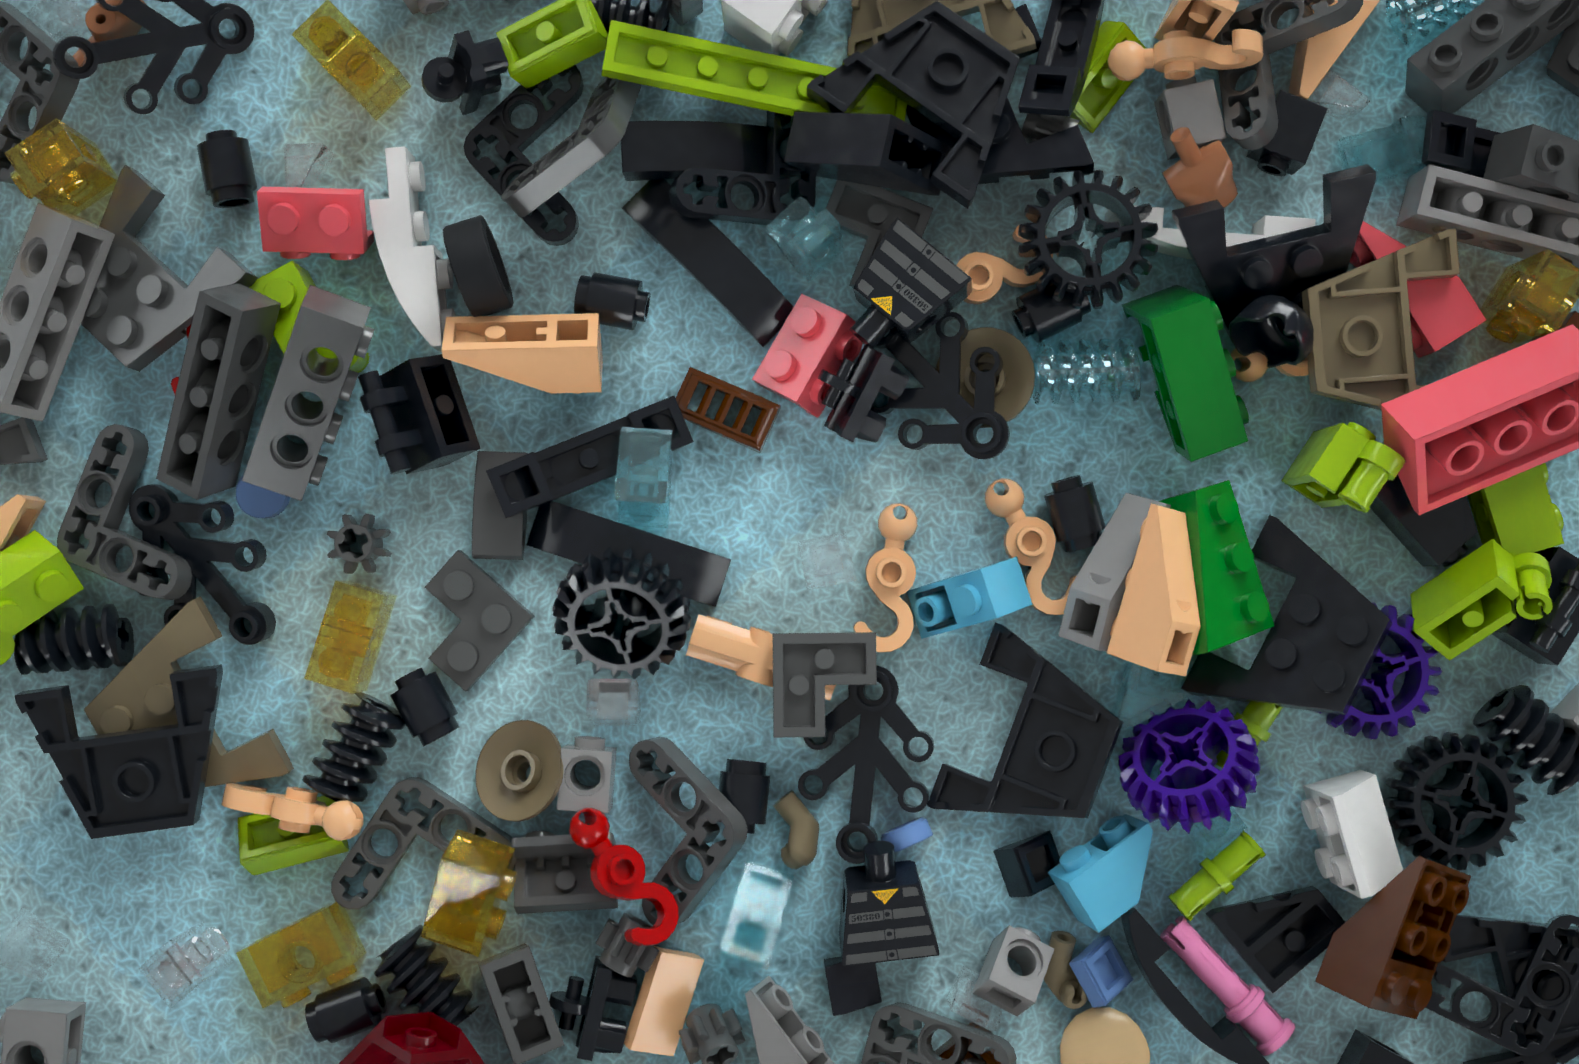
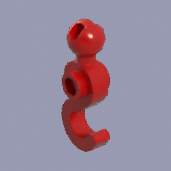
M594 808L579 810L570 821L569 833L571 839L578 846L591 849L595 855L590 867V875L594 887L602 895L626 901L646 899L657 910V919L651 928H630L624 934L625 940L637 946L657 945L667 940L675 931L679 919L678 905L674 895L665 886L655 882L643 883L645 863L642 856L628 845H613L608 838L610 824L606 815ZM581 813H584L585 823L579 819Z

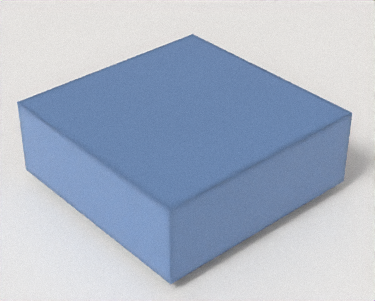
M1109 935L1095 939L1069 962L1093 1008L1106 1006L1134 980Z

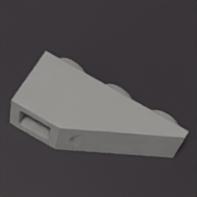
M1125 493L1070 586L1059 637L1098 651H1107L1111 639V626L1118 616L1126 589V576L1133 565L1140 542L1142 523L1147 518L1151 503L1170 508V504Z
M770 976L745 993L760 1064H834L825 1052L823 1041L813 1028L805 1025L794 1010L792 999L787 991L780 985L775 984Z

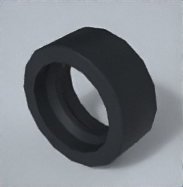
M479 215L445 226L443 238L449 262L458 288L473 317L488 316L512 308L514 301L509 279L493 234L484 217Z

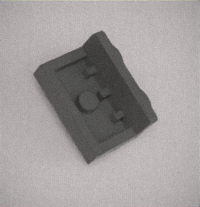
M532 831L527 833L525 837L511 839V850L514 857H516L514 909L517 914L618 908V899L602 895L593 885L590 867L595 857L591 849L578 846L571 839L570 834L555 835L548 831ZM609 832V840L613 845H616L613 833Z

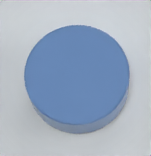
M243 476L238 481L236 486L237 503L246 514L252 517L265 519L275 517L282 513L289 503L290 497L242 481Z
M919 817L883 833L880 839L881 841L892 843L894 845V852H898L933 835L927 819Z

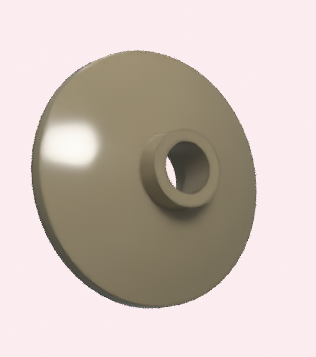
M992 327L968 330L966 338L961 342L960 395L974 408L976 374L970 367L971 355L980 347L994 349L1001 355L1003 360L1002 370L996 376L995 411L1009 422L1026 407L1034 390L1035 368L1031 355L1020 340L1004 330ZM985 354L979 359L978 368L980 371L986 372L993 368L995 363L993 355ZM939 357V359H938V361H937L936 368H935L938 372H939V365H940V357ZM984 425L980 428H990L991 426Z
M517 720L500 727L487 740L477 761L475 777L478 795L486 809L500 819L519 822L539 815L554 800L563 779V763L561 759V745L553 732L546 726L530 720ZM531 767L529 777L526 779V771Z

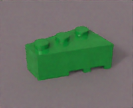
M1174 285L1122 304L1126 318L1133 316L1138 319L1145 345L1138 347L1143 362L1150 360L1158 390L1154 391L1176 452L1190 462L1247 442L1248 438L1244 425L1249 423V415L1242 398L1239 395H1235L1231 378L1236 376V367L1230 352L1222 347L1218 331L1223 329V320L1216 303L1180 285Z
M1227 480L1160 500L1159 502L1170 504V509L1186 513L1201 624L1192 656L1209 653L1274 627L1269 603L1262 587L1254 555L1248 542L1230 481Z

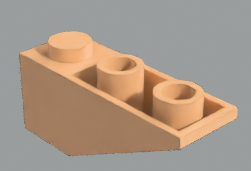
M1151 503L1147 518L1143 521L1140 529V542L1133 565L1126 576V589L1118 616L1111 626V639L1107 654L1157 672L1186 676L1201 628L1186 513Z

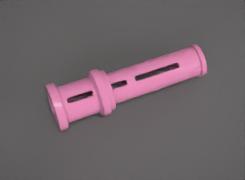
M1184 916L1176 918L1175 922L1177 925L1175 926L1171 923L1161 933V939L1166 942L1225 1005L1224 1012L1226 1013V1018L1234 1024L1239 1023L1257 1042L1256 1049L1262 1056H1267L1277 1051L1291 1037L1296 1028L1292 1020L1289 1018L1283 1019L1264 999L1265 992L1259 986L1254 984L1247 985L1187 922Z

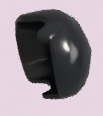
M1267 295L1254 300L1229 323V338L1242 356H1248L1255 352L1262 353L1267 358V367L1272 368L1286 363L1297 365L1305 360L1313 349L1314 329L1311 319L1297 304L1281 296Z

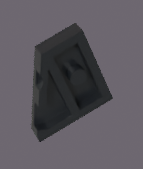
M1314 886L1214 908L1206 913L1208 918L1272 993L1277 991L1326 950L1333 933L1345 923L1323 894Z

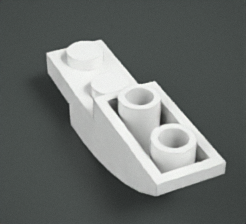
M405 146L385 148L389 198L369 200L372 228L379 256L388 281L411 322L431 347L442 353L446 317H456L453 308L447 309L446 289L453 288V271L449 259H443V254L434 245L422 246V241H429L430 238L426 211H419L418 192H424L426 188L422 162L415 161V157Z

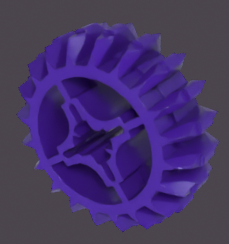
M1385 605L1380 611L1392 621L1393 624L1387 635L1398 645L1401 652L1397 654H1383L1379 649L1373 663L1387 665L1378 667V670L1371 673V679L1365 678L1360 687L1365 699L1371 700L1374 711L1361 712L1351 705L1346 715L1328 713L1326 723L1335 728L1343 724L1344 733L1355 737L1362 730L1365 738L1377 739L1380 730H1382L1387 736L1398 735V722L1408 728L1416 725L1412 710L1424 714L1431 711L1428 704L1422 700L1424 694L1436 696L1439 693L1436 686L1428 685L1429 675L1438 676L1443 672L1440 667L1430 666L1428 663V659L1435 657L1439 652L1432 646L1422 647L1425 640L1412 630L1414 623L1412 615L1403 614L1398 617L1397 608L1392 605ZM1405 671L1403 685L1395 697L1393 693L1394 680Z
M1188 698L1182 709H1175L1174 706L1167 702L1166 713L1157 715L1149 710L1147 717L1149 723L1147 725L1133 723L1132 732L1134 737L1123 738L1122 748L1124 753L1118 756V766L1121 771L1119 779L1123 790L1127 792L1132 807H1135L1136 811L1141 810L1144 818L1149 823L1159 819L1161 825L1169 831L1177 822H1180L1182 829L1189 834L1193 824L1197 822H1202L1204 827L1211 830L1212 819L1217 816L1230 822L1232 816L1231 806L1246 809V794L1256 793L1257 781L1255 776L1260 775L1261 765L1257 756L1258 748L1255 739L1249 734L1248 728L1242 719L1235 720L1227 707L1216 712L1215 706L1208 700L1200 709H1196L1195 704ZM1223 750L1228 754V757L1220 771L1214 765L1218 762L1216 756ZM1159 760L1163 763L1159 768L1160 775L1153 781L1150 775L1155 763Z

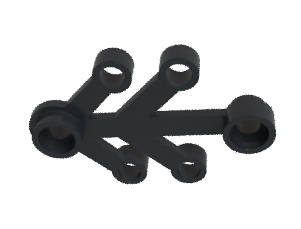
M96 0L103 9L119 11L148 30L149 33L91 43L83 37L67 36L56 43L53 49V61L56 68L65 76L74 79H84L91 76L97 70L98 64L155 54L139 82L129 85L123 96L124 103L129 110L137 114H149L156 108L158 103L157 94L185 48L206 44L191 73L180 75L174 83L175 94L181 101L188 104H199L207 97V85L225 55L239 54L250 46L254 38V24L250 15L243 8L231 3H221L212 6L204 0H156L159 2H173L200 22L199 24L179 27L140 0H121L115 6L107 4L105 0ZM224 19L231 20L236 28L234 36L229 39L224 38L219 32V24ZM77 47L83 52L84 61L79 67H71L66 63L65 52L67 49ZM194 79L199 84L200 90L196 97L187 98L184 95L182 86L186 80ZM144 89L148 92L150 101L146 107L137 108L133 104L132 94L135 90Z
M949 312L936 322V333L940 337L939 372L911 343L906 342L890 329L888 335L883 337L875 348H887L924 388H905L902 395L896 400L889 397L888 403L882 408H876L873 403L870 410L880 415H886L894 409H946L959 423L927 425L925 422L914 418L904 421L899 427L898 438L902 445L913 450L923 449L928 444H961L967 454L983 460L994 458L1002 453L1008 444L1010 431L1005 418L995 411L996 376L1003 367L1001 355L990 347H980L972 353L970 367L976 374L973 408L960 395L961 342L968 334V323L960 314ZM952 319L958 320L960 323L959 332L952 337L946 336L944 333L945 324ZM985 354L993 355L995 360L993 368L987 372L980 371L978 368L979 359ZM919 425L923 432L922 438L917 443L912 444L907 439V432L910 427ZM989 425L993 430V437L988 443L981 444L976 437L977 431L981 426Z
M150 484L138 488L130 498L129 514L134 525L142 531V540L164 549L165 540L174 550V554L188 562L192 572L191 585L187 592L179 599H175L174 605L165 611V625L188 602L196 599L197 578L229 616V631L237 641L242 644L253 645L268 639L276 627L273 611L261 602L246 604L211 562L232 563L237 570L242 572L260 568L265 563L267 556L263 544L255 539H248L237 543L191 538L179 523H199L206 532H220L230 528L234 522L232 507L224 501H214L206 504L179 502L177 496L171 490L158 484ZM149 502L155 508L154 518L149 513ZM213 508L220 514L221 520L219 525L212 520L211 512ZM245 547L250 549L253 554L252 563L247 562L244 558L243 552ZM150 567L148 572L151 575L165 581L164 584H168L169 578L165 569ZM244 618H247L252 625L251 633L244 627Z
M876 665L877 682L883 687V694L880 699L872 700L868 698L865 693L866 685H849V698L825 716V728L828 732L826 742L817 744L811 737H803L805 743L811 749L823 750L833 743L836 731L860 715L858 736L818 769H810V771L808 770L803 773L798 781L799 792L804 798L818 800L828 792L832 782L855 765L850 820L839 831L836 838V848L839 855L845 861L853 864L864 863L863 849L858 850L851 846L849 842L851 833H863L867 838V844L878 841L875 829L870 826L876 768L898 794V802L905 811L910 813L919 812L925 808L929 801L927 787L919 781L912 780L879 738L881 717L904 742L903 751L911 761L923 762L932 755L934 751L933 738L927 732L919 731L896 703L899 694L898 682L888 669ZM921 737L926 740L928 744L926 754L918 756L911 752L909 744L912 738ZM815 775L822 780L823 787L820 793L813 794L806 789L805 780L808 776ZM911 787L919 789L923 795L922 803L917 806L909 805L904 798L906 789Z

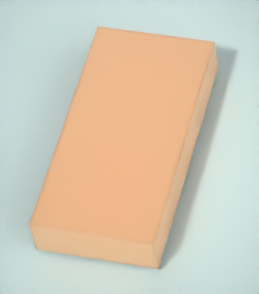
M654 946L659 952L649 971L645 972L625 1035L624 1045L632 1051L674 1057L680 1038L679 1030L683 1029L704 959L694 953Z

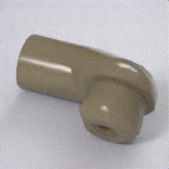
M791 790L779 799L773 807L790 826L788 843L781 849L782 861L787 867L798 869L809 865L817 854L819 823L793 790Z
M1054 931L1051 934L1048 945L1054 948V952L1044 981L1064 1006L1070 1009H1078L1086 1004L1088 998L1069 965L1075 948L1076 938L1065 931Z

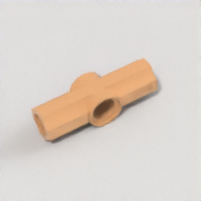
M698 615L686 656L736 671L735 675L773 687V638L770 632L751 626L750 629H745L708 615ZM825 685L826 700H831L836 685Z

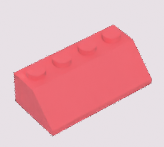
M1573 324L1381 404L1384 444L1399 453L1406 461L1398 476L1413 510L1418 515L1427 513L1579 449V330Z

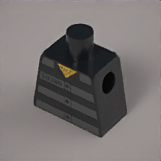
M897 217L853 287L855 297L867 310L854 323L850 331L870 349H873L890 329L906 342L911 343L971 294L972 278Z
M874 841L866 844L863 848L865 865L848 867L844 870L839 925L843 966L939 956V947L933 921L915 862L911 860L895 862L894 845L888 841Z

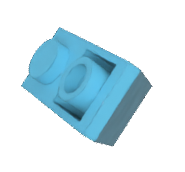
M1017 556L907 591L921 639L997 619L1033 605Z
M1127 814L1113 817L1102 824L1099 828V834L1086 844L1075 846L1066 851L1060 857V863L1048 872L1077 921L1100 933L1139 903L1153 834L1149 823Z

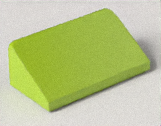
M557 0L496 32L508 60L510 77L525 88L533 87L605 50L608 33L591 0Z
M1105 21L1100 26L1082 93L1074 111L1070 115L1071 118L1080 120L1079 124L1090 133H1094L1134 81L1119 80L1112 74V71L1108 68L1110 51L1117 43L1125 40L1135 41L1146 49L1124 22Z
M320 796L316 799L324 802L326 806L336 802L326 796ZM253 813L238 817L240 864L254 876L349 851L347 840L337 841L326 834L323 827L319 825H311L309 833H296L279 829L280 820L270 815Z

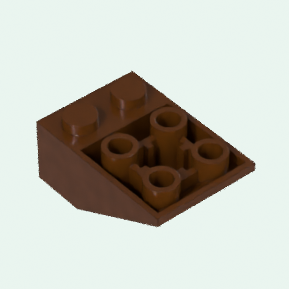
M1418 856L1333 933L1315 982L1368 1008L1417 1019L1419 1012L1428 1005L1431 999V981L1437 965L1446 957L1450 949L1451 937L1449 933L1456 915L1462 912L1468 902V884L1471 875Z

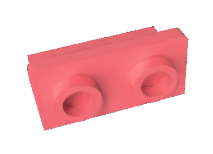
M262 186L257 191L263 251L280 252V256L287 259L305 258L310 256L311 253H330V258L335 260H353L364 254L374 242V232L367 230L364 189Z
M801 293L752 380L763 388L797 404L807 413L819 417L826 406L822 404V401L830 387L829 384L818 379L822 369L836 375L844 358L854 361L861 351L862 342L850 331L855 321L847 314Z

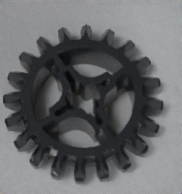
M1081 170L1074 171L1071 187L1068 186L1061 176L1054 178L1053 189L1056 195L1040 188L1037 191L1036 198L1042 207L1027 205L1024 211V215L1033 223L1019 225L1018 235L1024 239L1032 240L1019 245V256L1025 258L1036 257L1025 265V274L1031 276L1043 272V275L1036 283V289L1042 292L1051 284L1055 285L1057 288L1052 301L1057 304L1063 300L1065 291L1073 293V309L1081 308L1084 295H1090L1091 305L1094 309H1101L1104 299L1103 292H1106L1114 303H1119L1123 298L1120 284L1132 292L1136 291L1140 282L1134 273L1148 275L1152 264L1144 257L1154 256L1158 251V244L1146 240V238L1156 235L1158 224L1141 222L1150 215L1152 211L1151 205L1148 203L1134 207L1133 204L1139 197L1140 190L1134 187L1125 195L1119 192L1123 183L1121 176H1116L1111 186L1101 184L1104 177L1101 170L1094 172L1091 183H1085L1084 174ZM1093 204L1103 206L1119 217L1124 226H1120L1119 221L1105 222L1096 215ZM1074 205V225L1069 229L1058 231L1057 237L1045 238V230L1053 217L1063 209ZM1084 222L1086 231L1093 232L1092 237L1095 235L1099 237L1093 249L1092 257L1090 256V249H1085L1082 247L1083 243L1078 245L1076 242L1079 240ZM1129 242L1127 259L1117 269L1102 276L1100 269L1102 264L1101 254L1107 250L1117 248L1118 243ZM1056 253L1057 258L1070 257L1075 259L1080 264L1082 275L1085 277L1075 276L1066 272L1057 265L1050 254Z
M609 547L603 552L601 560L590 552L584 558L582 565L575 563L569 569L564 581L560 582L556 592L558 597L555 599L552 609L553 616L557 617L554 624L555 633L564 635L562 640L563 650L577 649L575 654L576 665L589 660L593 663L594 675L601 671L603 667L611 670L613 680L620 676L621 671H627L635 681L640 676L642 668L654 675L659 670L660 663L669 665L675 657L676 650L680 651L684 646L687 636L686 631L689 630L691 616L688 612L690 606L689 595L681 594L683 588L681 578L668 579L670 574L668 563L658 568L651 566L653 561L651 552L644 556L642 561L634 559L631 547L624 551L623 557H617ZM606 590L604 598L596 599L594 604L584 605V600L598 591ZM661 623L652 633L638 638V632L649 630L652 624Z
M1446 732L1443 735L1442 742L1438 737L1430 735L1424 737L1425 750L1415 745L1407 747L1408 755L1413 762L1411 764L1402 760L1393 762L1394 767L1402 772L1403 775L1401 780L1388 778L1385 781L1388 787L1398 790L1397 797H1388L1383 801L1386 807L1399 810V813L1389 818V823L1395 829H1403L1397 838L1400 844L1407 847L1414 845L1412 853L1416 858L1418 856L1426 859L1430 857L1431 861L1445 866L1450 863L1452 868L1459 871L1466 870L1469 861L1478 867L1486 866V852L1495 857L1504 856L1502 846L1499 843L1500 840L1517 841L1515 833L1509 830L1512 822L1516 824L1526 822L1523 815L1515 813V805H1522L1529 801L1525 795L1514 793L1513 791L1514 788L1524 781L1521 775L1508 773L1514 762L1507 756L1501 755L1497 757L1499 748L1495 744L1485 742L1480 745L1479 737L1471 734H1466L1460 739L1457 733ZM1454 762L1452 769L1447 768L1444 778L1439 783L1426 785L1430 776L1437 769ZM1476 769L1482 774L1487 784L1489 802L1485 801L1479 794L1478 781L1480 777L1475 775ZM1440 794L1448 797L1452 795L1462 796L1461 800L1473 803V807L1463 805L1459 807L1449 806V802L1438 799L1437 796ZM1421 799L1427 801L1432 806L1434 812L1432 824L1437 826L1435 834L1430 831L1424 821ZM1484 818L1475 831L1468 836L1458 839L1459 834H1465L1468 824L1473 819Z

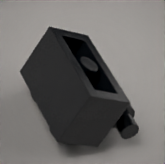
M442 354L408 359L380 376L377 370L358 376L364 393L360 397L364 413L371 414L379 438L375 441L379 457L386 458L391 475L404 471L406 474L443 467L481 449L452 362L443 358Z
M1551 547L1534 552L1542 555L1549 562L1552 583L1548 589L1553 606L1551 612L1547 615L1541 606L1543 618L1530 620L1523 618L1516 611L1517 618L1492 633V635L1538 664L1558 666L1579 633V558L1561 547Z

